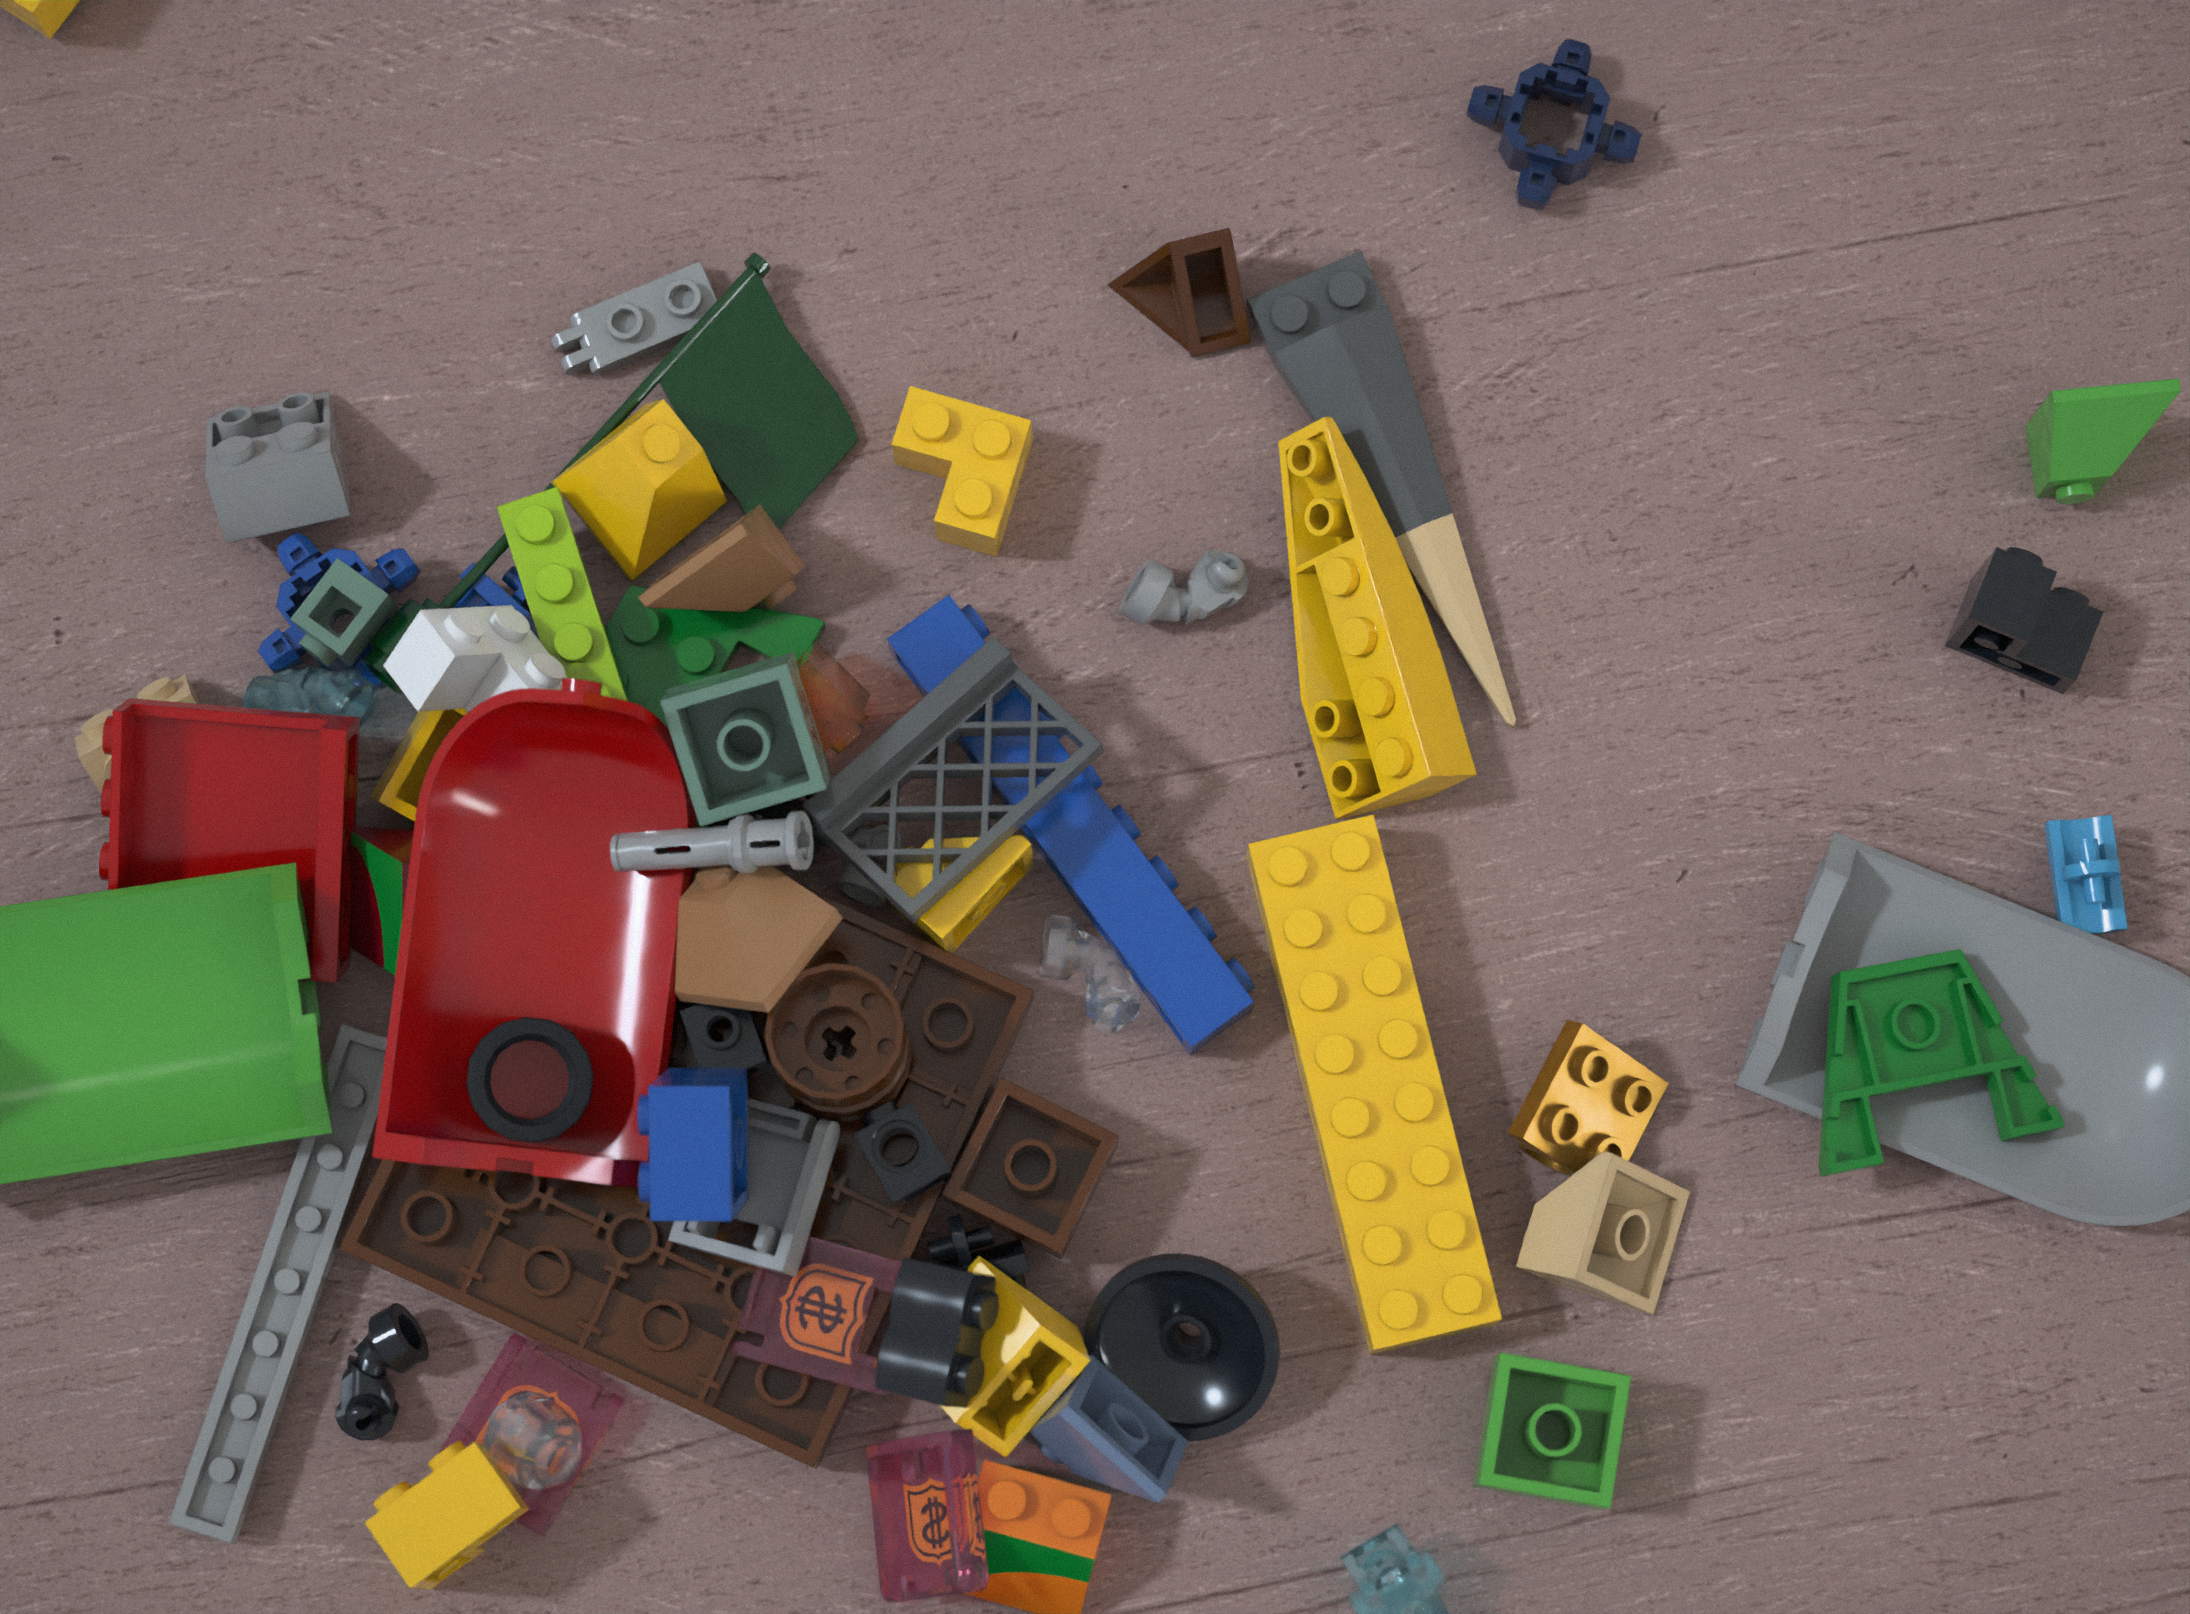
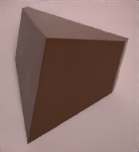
M1229 228L1168 242L1107 284L1184 347L1191 357L1251 343L1233 239Z

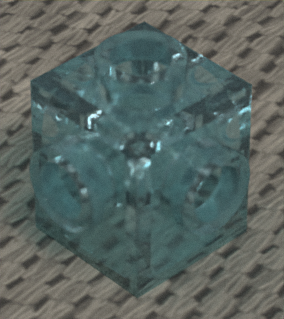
M1397 1523L1340 1556L1357 1589L1347 1595L1356 1614H1449L1437 1591L1438 1588L1447 1583L1441 1570L1427 1549L1417 1554Z

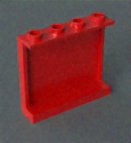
M134 698L127 699L113 710L112 716H107L103 727L102 747L104 754L111 755V779L105 780L101 792V814L104 818H110L109 842L103 843L99 858V875L101 880L108 881V890L296 862L310 940L306 943L310 969L312 970L311 981L337 983L349 969L351 960V830L353 826H356L360 717Z

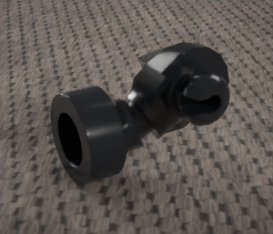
M394 1303L370 1317L368 1334L354 1349L358 1356L349 1355L347 1370L343 1373L341 1379V1401L335 1412L336 1421L341 1430L348 1436L358 1440L381 1438L392 1429L399 1405L395 1399V1389L387 1379L385 1370L389 1368L398 1373H405L426 1361L429 1356L427 1340L414 1316L398 1303Z

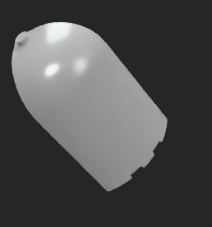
M1834 832L1803 901V905L1806 907L1793 937V940L1800 944L1798 945L1788 940L1786 942L1769 987L1773 988L1763 1019L1758 1018L1754 1026L1736 1085L1822 1120L1832 976L1840 971L1961 949L2004 1020L1999 1023L2017 1054L2019 1056L2025 1055L2037 1075L2033 1078L2035 1084L2048 1105L2054 1104L2063 1118L2065 1127L2052 1132L2001 1142L1986 1079L1984 1076H1978L1869 1098L1879 1143L2054 1214L2085 1223L2105 1226L2143 1225L2169 1219L2190 1210V977L2151 957Z

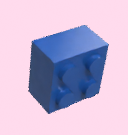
M668 1068L648 1086V1095H640L638 1100V1131L640 1135H649V1162H641L639 1167L638 1189L640 1201L650 1202V1221H732L749 1200L748 1068Z

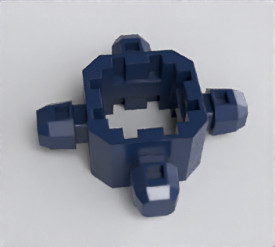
M1566 39L1558 47L1552 66L1538 63L1520 72L1513 97L1504 95L1503 88L1481 85L1473 89L1466 115L1473 122L1493 129L1494 124L1504 126L1498 152L1508 169L1520 172L1516 197L1518 204L1521 206L1542 210L1549 203L1556 182L1570 185L1588 175L1594 152L1604 154L1603 160L1621 164L1634 162L1642 134L1635 127L1615 120L1614 125L1603 122L1610 97L1599 79L1588 76L1592 54L1590 46L1584 42ZM1541 94L1551 96L1550 101L1568 107H1570L1571 102L1581 105L1579 113L1589 116L1579 150L1569 148L1567 155L1556 153V147L1537 143V147L1526 144L1528 136L1519 134L1529 99L1539 101Z

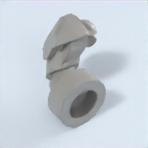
M1221 550L1206 551L1199 559L1197 566L1188 574L1185 584L1178 588L1175 586L1173 570L1149 558L1130 583L1118 611L1140 625L1154 620L1177 622L1181 617L1184 624L1187 625L1197 618L1204 619L1220 609L1234 606L1248 591L1249 579L1243 561L1233 553Z

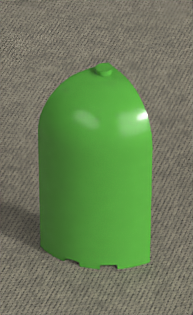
M296 862L0 906V1184L333 1133L328 1069L326 1062L322 1063L319 1030H323L317 982H303V979L312 977L306 943L310 940Z

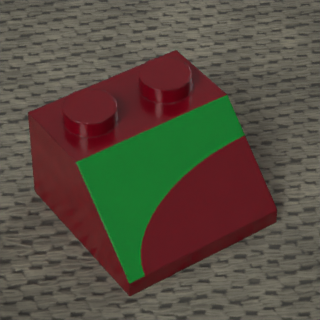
M353 826L351 830V948L395 976L414 831Z

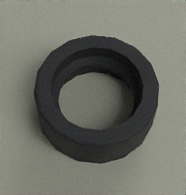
M522 1017L499 1024L481 1038L469 1059L466 1086L472 1108L488 1128L509 1140L537 1143L559 1137L579 1121L591 1100L594 1074L588 1052L573 1032L552 1020ZM526 1040L544 1042L556 1049L566 1062L569 1073L568 1090L561 1104L548 1115L534 1119L515 1117L503 1110L494 1098L490 1085L492 1066L499 1054L510 1045Z

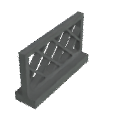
M993 636L831 779L826 790L817 792L802 806L810 819L812 833L827 848L833 846L914 924L1103 754L1104 750L1100 741L1013 663L1011 652ZM1013 688H1016L1031 702V721H994L995 704ZM1040 711L1051 721H1040ZM985 714V722H976ZM1067 735L1080 747L1065 762L1038 763L1039 736ZM984 736L983 763L947 764L948 746L958 737ZM994 736H1030L1029 763H993ZM938 756L937 764H929ZM1029 777L1028 795L1017 805H991L992 778ZM1038 777H1047L1038 785ZM937 778L936 806H899L900 789L911 779ZM946 778H983L982 805L945 806ZM890 799V806H882ZM935 820L934 848L897 849L899 821ZM981 820V836L969 848H943L944 821ZM990 820H999L990 828ZM864 821H889L888 849H859L847 836ZM952 862L946 869L942 871L943 863ZM875 863H887L886 873ZM897 863H933L932 881L911 898L896 884Z

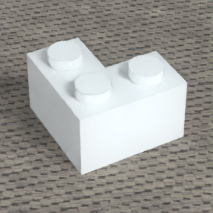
M512 605L420 610L383 665L418 712L464 708L468 713L481 702L510 690L527 688L561 690L562 678H568L563 665L549 654L531 631L528 620L515 610Z

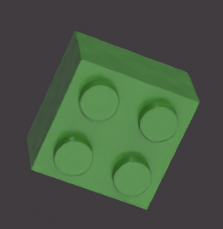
M1502 1352L1498 1353L1493 1357L1472 1487L1597 1510L1610 1509L1631 1376Z

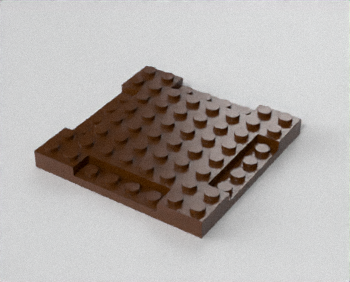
M700 867L692 868L690 885L696 879V873ZM808 889L836 908L843 919L803 970L827 963L855 965L879 977L896 997L911 1043L912 1054L909 1076L894 1100L899 1108L912 1102L952 1173L978 1114L983 1111L1035 998L1034 990ZM677 996L668 1068H699L680 1014L681 1010L692 1007L693 1004L680 1001ZM753 1011L771 1063L764 1037L768 1012ZM726 1019L715 1021L710 1028L711 1039L716 1042H723L729 1039L733 1032L731 1021ZM834 1041L829 1046L833 1059L838 1055H843L847 1059L855 1055L851 1041L845 1046ZM773 1065L772 1069L748 1077L749 1099L810 1114L817 1119V1122L821 1119L796 1104L782 1086ZM861 1119L851 1122L835 1121L840 1125V1136L798 1272L810 1265L823 1264L876 1279L868 1289L864 1299V1323L859 1327L852 1341L850 1351L851 1365L798 1351L786 1342L780 1328L783 1304L779 1298L787 1294L794 1277L684 1247L669 1241L668 1238L674 1221H650V1202L640 1201L638 1187L532 1176L529 1173L503 1170L487 1171L382 1159L339 1249L814 1469H818L871 1354L872 1344L889 1310L900 1266L905 1257L913 1258L948 1180L902 1207L895 1209L853 1135L865 1128ZM903 1133L891 1136L883 1146V1160L894 1167H903L910 1164L918 1154V1141L914 1137ZM735 1219L732 1221H720L715 1240L757 1251L753 1244L759 1226Z

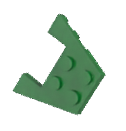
M632 585L627 589L605 627L628 701L648 709L667 728L668 725L660 700L668 688L726 672L740 647H744L765 659L793 652L799 672H801L826 629L825 623L815 617L752 607L746 612L646 608L638 597L647 588ZM696 815V828L713 826L714 823L700 826Z
M1961 949L1840 971L1832 976L1819 1153V1172L1821 1177L1876 1167L1884 1163L1869 1102L1871 1097L1984 1076L2001 1142L2052 1132L2065 1127L2063 1118L2054 1104L2048 1105L2035 1084L2033 1078L2037 1075L2025 1055L2019 1056L2000 1026L1999 1023L2004 1020Z

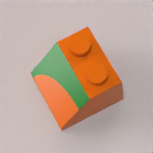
M984 1459L968 1515L970 1529L968 1545L962 1555L958 1557L951 1590L1035 1614H1081L1112 1500V1494Z

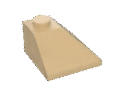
M1602 1152L1534 1205L1527 1231L1523 1237L1522 1248L1516 1267L1555 1285L1653 1315L1690 1191L1613 1153Z

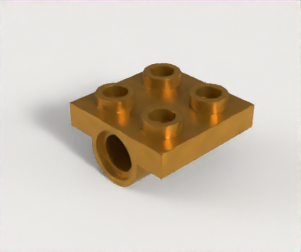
M1567 1019L1507 1134L1520 1142L1518 1147L1522 1152L1539 1163L1570 1177L1602 1152L1613 1153L1629 1161L1669 1083L1585 1024Z

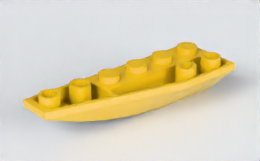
M1323 417L1278 441L1301 702L1335 819H1345L1429 797L1472 778L1477 773L1440 649L1420 594L1396 538L1364 473L1332 417Z

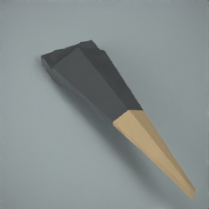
M1362 251L1247 299L1246 306L1270 360L1312 422L1323 417H1332L1382 509L1410 573L1448 631L1504 724L1511 728L1514 727L1516 717L1389 306L1385 304Z

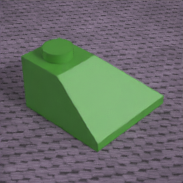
M2179 378L2051 391L2026 425L2036 498L2056 496L2058 504H2076L2093 499L2095 497L2094 492L2100 491L2180 393Z

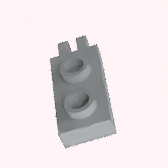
M699 261L573 314L569 318L572 328L554 335L551 338V342L557 353L565 352L578 346L582 348L561 359L560 363L565 374H574L590 367L594 376H600L678 344L714 305L717 299Z

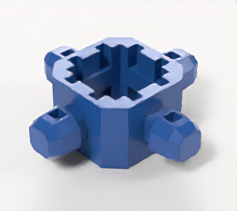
M300 533L291 535L277 547L278 557L291 577L280 584L276 607L291 627L284 632H281L279 628L262 641L258 652L274 674L285 673L303 662L301 656L307 651L298 643L305 634L300 632L290 619L337 558L387 594L392 593L394 590H397L399 594L416 581L420 570L404 548L393 549L377 558L375 561L378 565L369 571L355 551L332 548L322 555L308 537ZM388 618L385 621V623L382 625L379 631L385 626V624L390 620V618ZM368 645L351 667L337 657L330 667L313 657L323 670L347 673L356 666L372 686L380 690L387 687L362 662V659L371 650Z

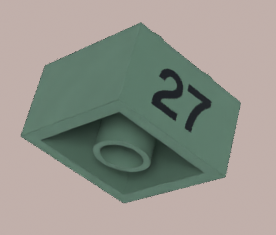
M793 652L668 688L660 700L700 826L827 789L832 774Z

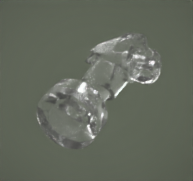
M1048 914L1041 947V978L1067 981L1078 970H1084L1086 973L1085 981L1088 986L1085 997L1086 1015L1092 1018V1025L1100 1032L1115 1033L1122 1029L1125 1024L1136 1020L1141 1006L1137 986L1131 970H1126L1121 965L1110 944L1103 949L1099 944V940L1085 932L1075 917Z

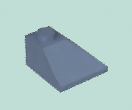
M1091 1354L1089 1356L1091 1361L1029 1432L1035 1437L1039 1449L1046 1457L1055 1463H1064L1076 1475L1159 1503L1169 1491L1188 1441Z

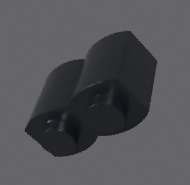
M905 1257L893 1288L890 1324L884 1335L878 1355L875 1387L942 1406L966 1408L971 1397L979 1391L982 1385L985 1368L984 1362L981 1359V1341L985 1332L995 1323L999 1311V1298L995 1292V1277L928 1260Z

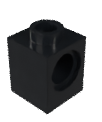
M895 1100L879 1106L861 1118L865 1128L853 1135L895 1209L902 1207L951 1178L950 1168L912 1102L899 1108ZM903 1133L914 1137L918 1141L919 1150L913 1162L903 1167H894L883 1160L882 1149L885 1142L891 1136Z

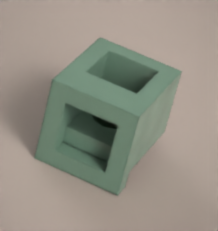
M337 558L290 620L300 632L305 634L298 644L309 654L330 667L336 657L351 667L388 618L391 619L399 608L389 594ZM345 614L353 615L355 618L343 633L334 631V624L338 617Z

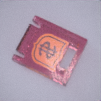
M809 1236L796 1278L759 1267L755 1268L738 1328L763 1335L764 1340L762 1347H758L750 1342L735 1341L731 1354L885 1397L887 1391L875 1387L878 1359L857 1353L874 1291L892 1296L896 1277L902 1262Z
M514 1332L504 1345L438 1453L459 1440L462 1441L465 1447H468L473 1442L484 1444L496 1461L534 1483L531 1484L523 1497V1501L529 1510L518 1517L516 1521L538 1535L545 1536L623 1409L626 1399L613 1393L600 1414L596 1413L592 1408L604 1389L603 1385L537 1345L524 1366H519L515 1361L523 1352L527 1339Z
M973 1429L942 1431L865 1445L880 1592L883 1599L887 1602L895 1603L984 1590L988 1584V1568ZM917 1452L920 1475H938L915 1478L912 1453Z

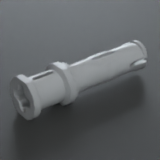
M792 811L788 814L787 818L755 820L749 814L738 815L729 822L728 826L618 833L612 836L610 842V858L613 869L616 872L731 865L733 870L739 871L742 874H753L760 866L790 865L793 870L801 871L807 870L810 867L814 852L812 826L809 817L804 811ZM779 840L780 844L767 845L765 841ZM690 846L691 850L669 851L668 847Z

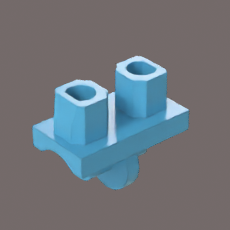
M2112 815L2076 820L2047 821L2044 824L2057 920L2093 935L2124 932L2128 928Z

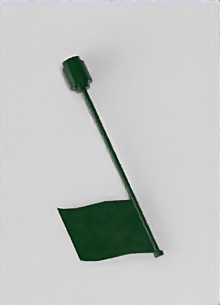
M753 252L744 261L747 269L556 477L621 425L658 383L675 414L702 446L714 473L738 502L744 515L758 505H761L778 529L786 523L855 446L859 439L854 424L838 393L788 331L761 280L768 274L771 267L765 259ZM550 483L543 491L555 487ZM504 533L439 605L429 598L422 604L408 599L368 643L371 650L362 659V662L382 683L398 694L403 692L384 668V663L420 610L455 607L508 549L509 544L506 534Z

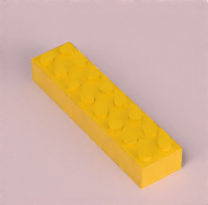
M1374 814L1249 843L1246 860L1369 1355L1496 1325L1502 1320Z

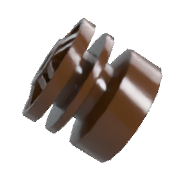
M827 963L803 970L767 1014L764 1037L771 1063L778 1074L781 1084L799 1107L819 1118L843 1122L861 1119L879 1106L893 1101L909 1076L912 1047L898 1001L879 977L858 966ZM834 1041L844 1046L851 1041L855 1055L850 1059L843 1055H838L833 1059L829 1046Z

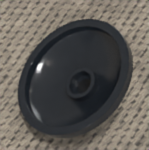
M1180 1253L1160 1254L1138 1260L1116 1273L1101 1289L1090 1309L1085 1325L1084 1344L1088 1355L1092 1354L1187 1441H1200L1219 1437L1245 1424L1257 1413L1268 1398L1278 1373L1280 1362L1279 1335L1275 1321L1265 1301L1248 1281L1238 1273L1216 1261L1201 1256ZM1186 1322L1194 1324L1199 1329L1200 1335L1189 1336L1185 1334L1180 1324Z

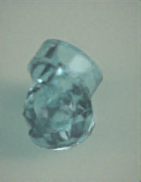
M316 666L304 669L289 668L271 676H257L253 678L244 694L243 708L307 713L314 706V713L360 717L361 727L376 708L379 690L375 684L354 669L345 670L337 674L323 668L318 670Z

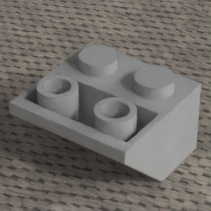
M329 391L314 395L307 392H298L282 398L278 403L252 409L247 406L231 407L222 411L216 417L207 418L205 480L226 543L350 516V485L333 402Z

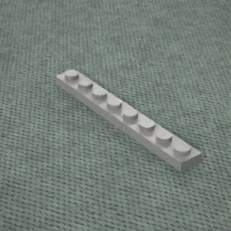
M341 1024L327 1064L333 1133L303 1137L301 1139L169 1524L228 1543L236 1544L374 1143L387 1038Z

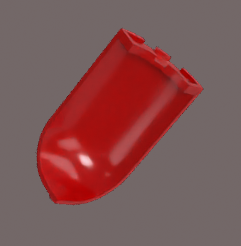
M562 678L561 690L527 688L510 690L492 696L470 710L455 724L442 741L429 765L420 791L415 817L373 1158L487 1171L503 1170L529 1173L532 1176L638 1187L640 1163L649 1162V1135H640L638 1131V1100L640 1095H648V1086L668 1069L677 996L674 993L678 907L680 897L690 886L692 868L616 872L611 863L610 842L612 836L618 833L696 828V812L669 729L657 716L639 704L601 695L602 683ZM690 846L668 847V850L686 851L691 850ZM522 1017L552 1020L573 1032L587 1050L594 1074L591 1100L579 1121L559 1137L537 1143L509 1140L488 1128L472 1108L466 1086L469 1059L481 1038L499 1024ZM532 1040L514 1043L501 1052L492 1066L490 1078L493 1096L502 1109L515 1117L527 1119L548 1115L556 1109L564 1099L569 1083L566 1062L558 1051L544 1042Z

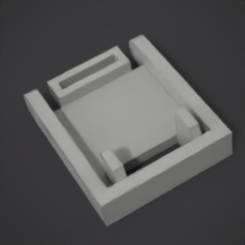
M748 1098L749 1200L734 1219L759 1226L753 1244L757 1251L715 1240L720 1221H674L668 1240L684 1247L796 1278L839 1140L840 1125L835 1121L822 1118L817 1122V1119L810 1114Z

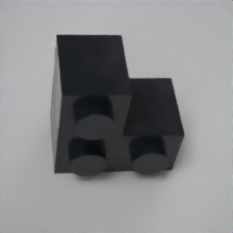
M1996 547L1972 577L1945 646L2063 694L2078 678L2103 611L2088 606L2089 599L2077 591L2063 587H2055L2053 591L2050 590L2057 572L2042 566L2043 560L2038 555L2016 547H2009L2006 551Z

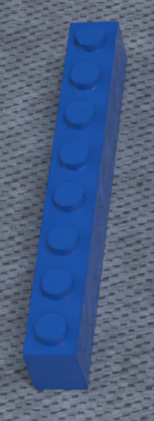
M948 595L887 638L890 653L921 695L925 697L985 644L984 639L990 635V632L970 604L960 609L951 596ZM1013 688L995 704L994 721H1031V703L1016 688ZM1040 711V721H1051ZM985 714L976 722H985ZM1064 735L1039 736L1038 763L1065 762L1070 757L1059 742V739ZM966 736L956 739V742L972 763H983L984 736ZM994 736L993 763H1029L1030 736ZM1090 764L1020 828L1191 1056L1252 1011L1254 1001L1248 993L1256 987L1247 972L1234 957L1224 962L1210 942L1217 938V934L1196 906L1186 911L1172 893L1179 884L1161 858L1156 855L1148 861L1136 845L1134 840L1141 836V833L1127 812L1119 804L1110 810L1096 790L1103 783ZM1029 777L992 778V790L1003 805H1017L1028 795ZM1038 777V785L1047 777Z

